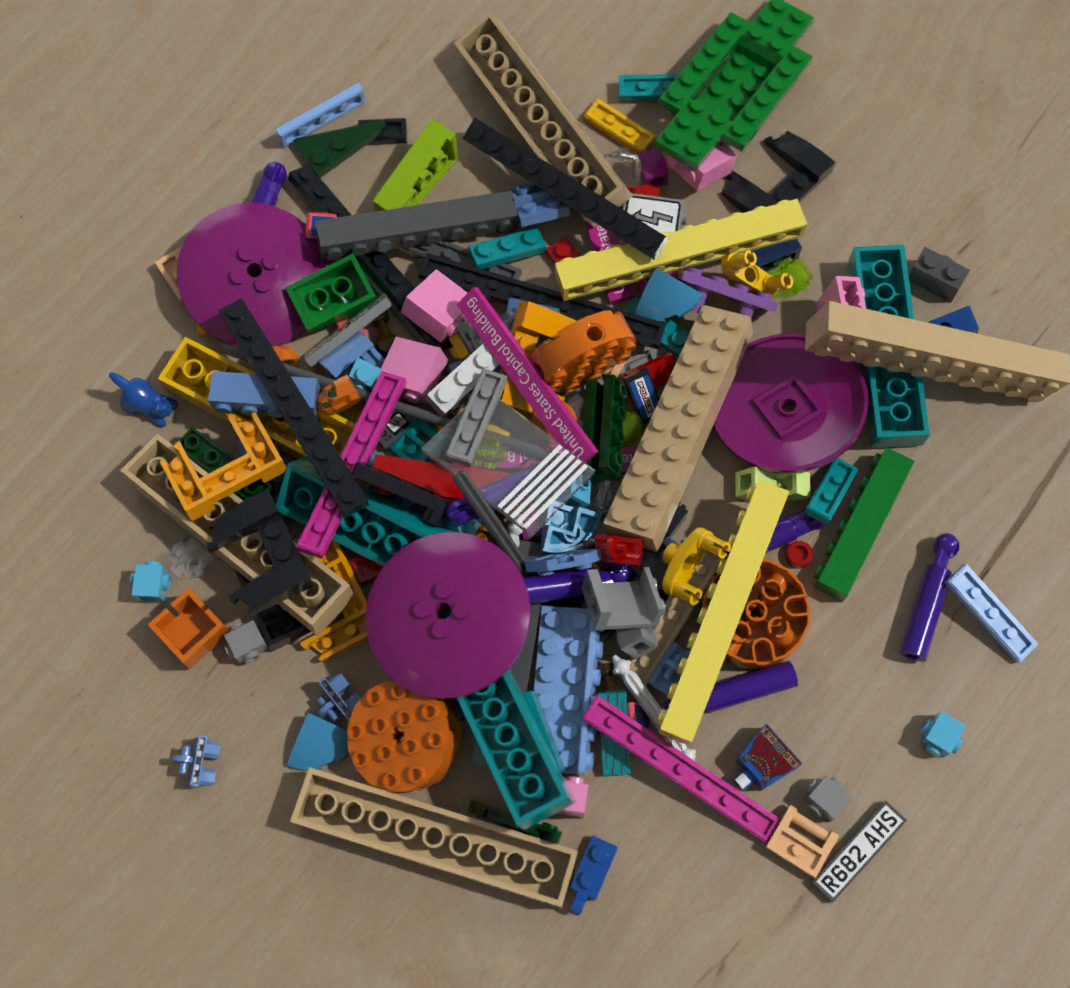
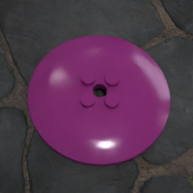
M240 203L221 208L209 214L188 234L180 250L177 262L178 290L191 318L205 332L217 340L240 348L221 317L219 309L242 298L271 346H280L297 338L307 330L285 287L329 266L328 260H321L317 239L305 238L306 224L293 214L267 204ZM251 266H256L260 268L262 273L258 277H251L248 275L247 269Z
M776 334L749 343L714 422V428L719 438L736 457L766 471L778 473L805 472L834 461L856 441L867 417V386L859 367L854 361L844 362L837 357H821L813 352L805 351L806 334ZM790 403L795 405L796 408L792 412H785L782 410V406Z
M443 532L425 536L411 542L398 551L385 564L375 579L366 608L368 641L382 669L395 682L411 692L438 699L468 696L496 682L510 669L518 658L527 639L530 626L531 605L529 593L524 578L517 566L506 553L493 543L481 537L460 532ZM442 605H450L451 614L446 619L438 617V609Z

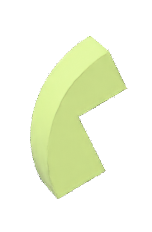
M758 467L735 472L737 498L745 499L750 486L756 487L758 480L788 490L789 494L786 502L811 498L809 472L775 474Z

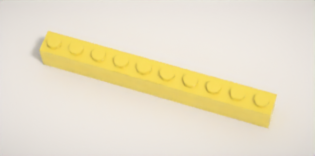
M798 199L782 200L775 205L768 207L759 206L749 212H736L723 219H710L704 224L696 226L687 225L678 231L670 233L661 232L669 240L656 260H653L629 244H617L599 252L590 251L580 257H568L555 263V276L563 301L651 278L655 269L667 274L679 269L688 268V266L693 267L719 260L724 255L730 253L739 254L746 250L752 251L804 237L808 224Z
M758 480L756 487L750 486L745 501L749 502L746 511H740L735 523L740 528L737 535L731 534L728 541L731 546L727 560L721 559L716 571L717 574L721 575L717 584L712 582L706 598L711 599L708 609L702 607L697 619V623L701 624L698 634L692 632L687 644V648L691 649L688 659L682 657L676 673L681 674L678 685L672 682L666 697L671 700L668 710L662 708L656 724L661 726L659 734L685 745H691L789 494L788 490L762 480Z

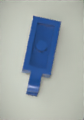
M592 835L570 889L577 892L570 908L571 912L580 916L587 898L596 900L618 849L617 846Z

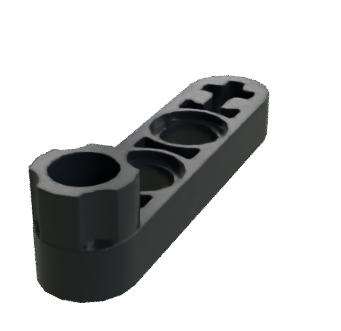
M356 461L351 473L352 475L425 506L426 508L421 518L433 525L444 527L447 520L446 508L452 502L451 499L372 465Z

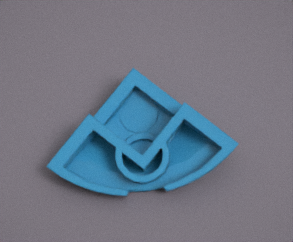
M655 269L644 289L635 314L665 323V318L674 315L680 318L690 312L700 302L703 295L674 277Z
M554 501L544 511L541 551L561 553L573 550V546L581 541H587L593 535L599 525L602 514L582 507H571Z
M308 713L295 741L287 766L297 770L308 771L309 767L321 770L323 765L333 761L336 763L340 762L349 754L347 730Z

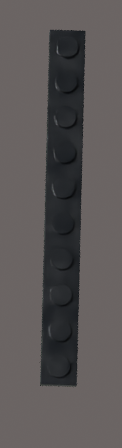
M475 117L462 137L466 142L653 260L657 259L669 240L665 235Z
M310 165L289 172L287 179L315 212L336 214L337 218L351 216V213ZM376 251L355 256L358 263L401 312L406 296L415 289L384 252ZM403 314L428 345L440 347L442 351L453 346L449 336L440 343Z
M426 253L418 273L419 279L425 280L437 269L467 293L473 287H478L486 299L508 305L509 299L515 298L559 308L560 314L576 321L601 311L611 310L613 314L619 311L623 314L634 334L636 343L657 350L666 329V323L578 297L563 301L561 292L430 253Z
M241 298L219 309L221 317L343 516L346 518L368 506L369 502L243 299Z

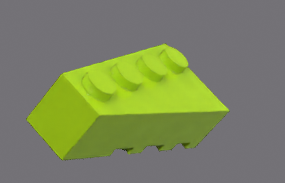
M432 118L384 186L376 192L373 198L375 212L419 205L458 160L456 133Z

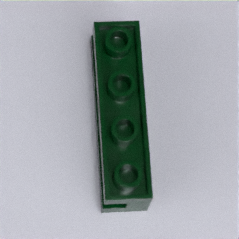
M614 374L604 376V384L602 385L596 379L586 380L582 430L599 452L585 463L588 467L581 474L591 483L620 478V471L623 466L621 454L622 444L624 443L623 421L626 419L624 404L627 397V389L624 383H621Z
M192 426L179 440L189 459L208 474L236 460ZM261 478L234 492L243 501L266 489L269 490L273 499L277 496L272 485L268 482L264 483Z

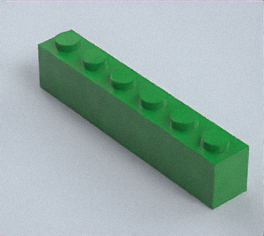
M887 447L882 454L876 453L869 466L873 468L871 475H865L859 486V489L863 490L860 497L854 496L848 508V511L852 512L848 521L843 519L836 533L840 534L837 543L833 541L830 543L825 553L829 557L826 564L820 563L813 578L817 579L814 588L841 602L846 599L915 462L914 460Z

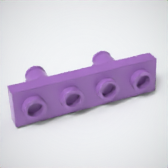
M688 266L687 270L679 269L676 279L693 284L694 290L703 295L700 302L691 310L693 312H700L708 292L711 293V291L739 300L740 306L737 313L750 316L751 318L754 309L761 308L774 313L777 309L778 303L771 301L772 295L760 291L757 292V295L748 292L749 287L738 283H735L734 287L726 285V279L716 275H711L710 279L701 276L702 270Z

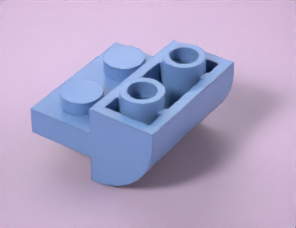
M520 184L516 188L510 189L518 213L517 222L519 226L524 227L570 216L568 205L534 184Z
M358 331L339 347L320 359L317 364L330 379L337 380L345 375H349L357 358L380 369L385 359L373 347L374 344L362 332Z

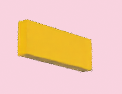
M597 99L584 114L586 122L636 154L649 149L656 140L655 134L600 99Z

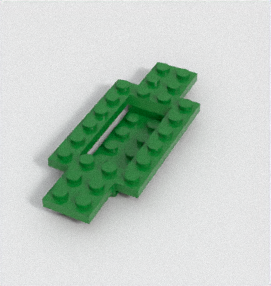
M769 0L752 22L730 12L659 98L658 105L676 116L655 140L654 148L695 171L699 169L716 146H720L722 142L743 152L811 63L813 56L795 47V45L811 26L814 17L783 0ZM737 45L736 51L731 55V57L727 60V62L723 65L719 72L714 76V78L710 81V83L706 86L702 93L697 97V99L693 100L696 94L700 91L704 84L709 80V78L713 75V73L717 70V68L722 64V62L726 59V57Z

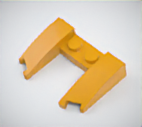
M521 301L517 308L511 333L530 358L535 351L539 336L555 340L559 337L558 331L576 322V320L535 303ZM501 367L500 374L508 376ZM508 376L498 404L533 414L534 410ZM557 395L560 400L565 402V397Z
M252 412L253 421L237 422L236 414L227 416L247 454L199 478L180 441L173 446L178 454L171 463L167 464L164 460L160 461L191 521L215 510L216 508L213 503L260 478L266 483L286 472L287 468L256 412Z
M333 540L323 559L315 558L350 585L355 597L342 610L344 619L326 628L319 636L313 635L300 642V645L306 650L312 646L322 655L318 659L322 662L368 641L366 631L368 599L352 569L350 558L344 546Z

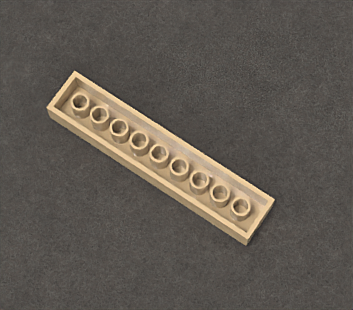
M491 11L454 42L539 158L618 207L633 196L502 22ZM582 215V217L594 228L598 225L595 222L588 219L587 217H585L584 215Z
M833 301L826 303L806 322L805 351L813 352L821 357H837L844 362H860L867 367L879 366L887 368L891 372L902 371L911 373L914 377L925 376L935 378L938 382L949 381L958 383L961 387L981 388L984 392H1000L1008 397L1028 398L1031 402L1043 401L1046 397L1058 392L1070 383V354Z
M702 305L603 522L608 536L640 538L644 541L643 548L658 553L753 336L750 316Z
M157 433L120 471L132 487L207 546V543L212 542L213 530H210L209 523L243 502V500L232 493L213 503L216 508L215 510L191 521L160 463L161 460H164L167 464H170L178 452L174 450L172 444ZM190 459L199 478L208 474ZM258 531L214 551L215 554L250 582L275 568ZM298 551L314 587L278 603V605L315 635L319 636L355 596L350 585L314 556Z
M310 767L290 821L300 827L561 909L578 854V850Z

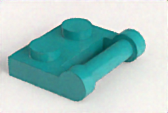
M415 418L389 448L401 458L433 463L443 451H447L452 438L446 434H441L429 422ZM419 433H425L434 442L428 446L416 436Z

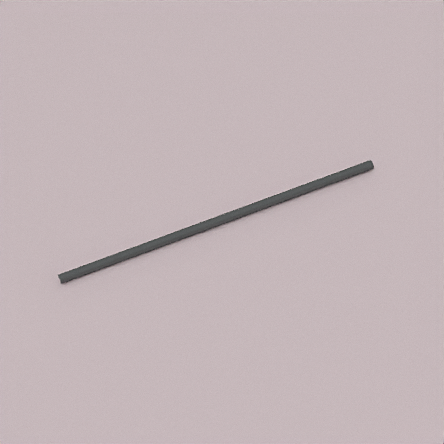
M228 344L223 345L222 354L249 362L242 349ZM283 363L291 377L317 378L321 387H326L335 381ZM355 387L361 400L367 402L371 392ZM399 401L394 408L396 412L456 431L459 421ZM487 430L483 437V441L540 460H544L551 453L550 451Z

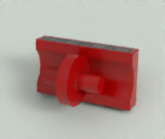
M596 535L595 549H600L602 560L594 563L639 567L643 554L644 541L642 539L618 537L616 535Z

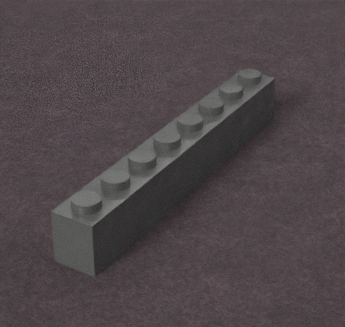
M505 191L315 221V231L321 260H336L352 253L354 256H361L365 253L386 252L390 249L401 247L411 248L425 243L436 244L440 240H460L469 236H485L488 233L509 232L516 229L518 213L512 192Z

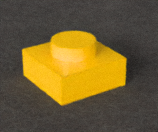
M458 334L449 338L453 345L449 350L456 362L470 356Z

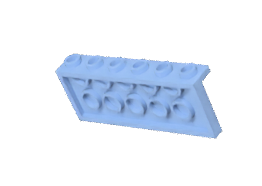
M542 606L534 692L538 695L566 771L562 773L588 775V769L592 770L594 763V754L590 752L591 741H595L596 729L580 718L595 696V686L600 685L601 670L597 669L598 658H602L603 642H599L600 631L604 630L594 629L588 609Z

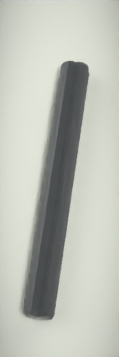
M464 470L455 473L452 477L453 481L499 548L510 557L523 578L535 576V572H526V558L468 473Z

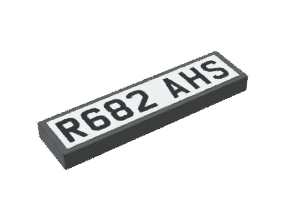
M884 801L810 883L833 903L907 820L887 801Z

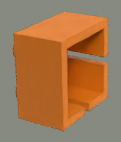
M187 588L171 603V606L180 613L177 617L165 608L147 625L181 662L191 669L225 638L224 635L229 633V630L190 588Z

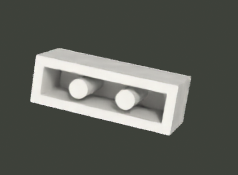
M483 343L427 394L426 401L439 415L447 417L472 394L483 368L496 372L501 365L485 343Z

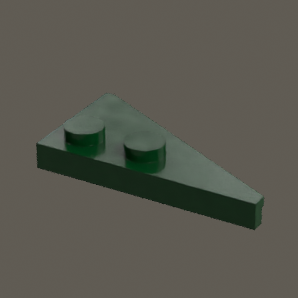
M381 120L299 137L293 141L321 178L389 128Z
M472 799L468 807V811L526 835L558 845L561 840L562 832L558 831V827L543 822L542 825L537 823L524 830L516 825L511 813Z

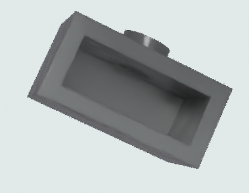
M924 247L909 274V281L952 302L970 270L954 262L950 257L940 255Z

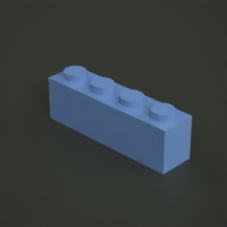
M212 371L208 402L216 412L230 414L233 411L241 412L248 416H252V412H256V414H268L276 418L283 417L257 374ZM291 377L317 417V401L321 391L318 379Z

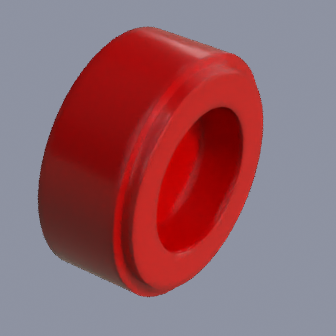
M804 541L792 542L785 552L787 563L797 569L806 567L813 557L812 548Z

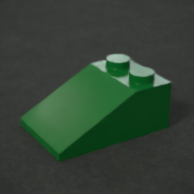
M353 253L285 287L308 332L350 319L377 299Z

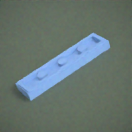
M357 83L276 128L279 142L283 148L294 143L293 140L295 138L307 136L364 104L366 100L362 86Z
M963 564L945 581V584L1016 663H1020L1038 645L1033 637L967 564Z

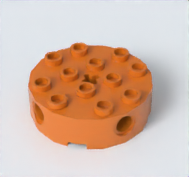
M611 310L601 311L586 316L558 331L559 337L553 341H544L532 353L530 359L543 375L544 381L548 382L554 392L565 390L566 393H570L579 388L580 384L586 382V380L596 379L598 381L602 377L601 373L615 364L618 365L627 361L630 358L629 353L636 348V338L621 312L617 311L613 314Z
M763 559L724 661L740 669L759 670L782 663L800 646L810 626V605L803 584L788 568L769 559ZM716 574L712 578L700 603V612L702 607L708 609L711 599L706 598L712 582L718 583L720 574ZM754 610L759 613L755 618L750 615Z
M394 680L384 681L367 690L354 706L347 726L348 751L355 769L369 784L387 792L424 790L440 782L449 772L448 769L452 766L453 760L457 757L461 746V722L453 703L449 699L422 696L411 692Z

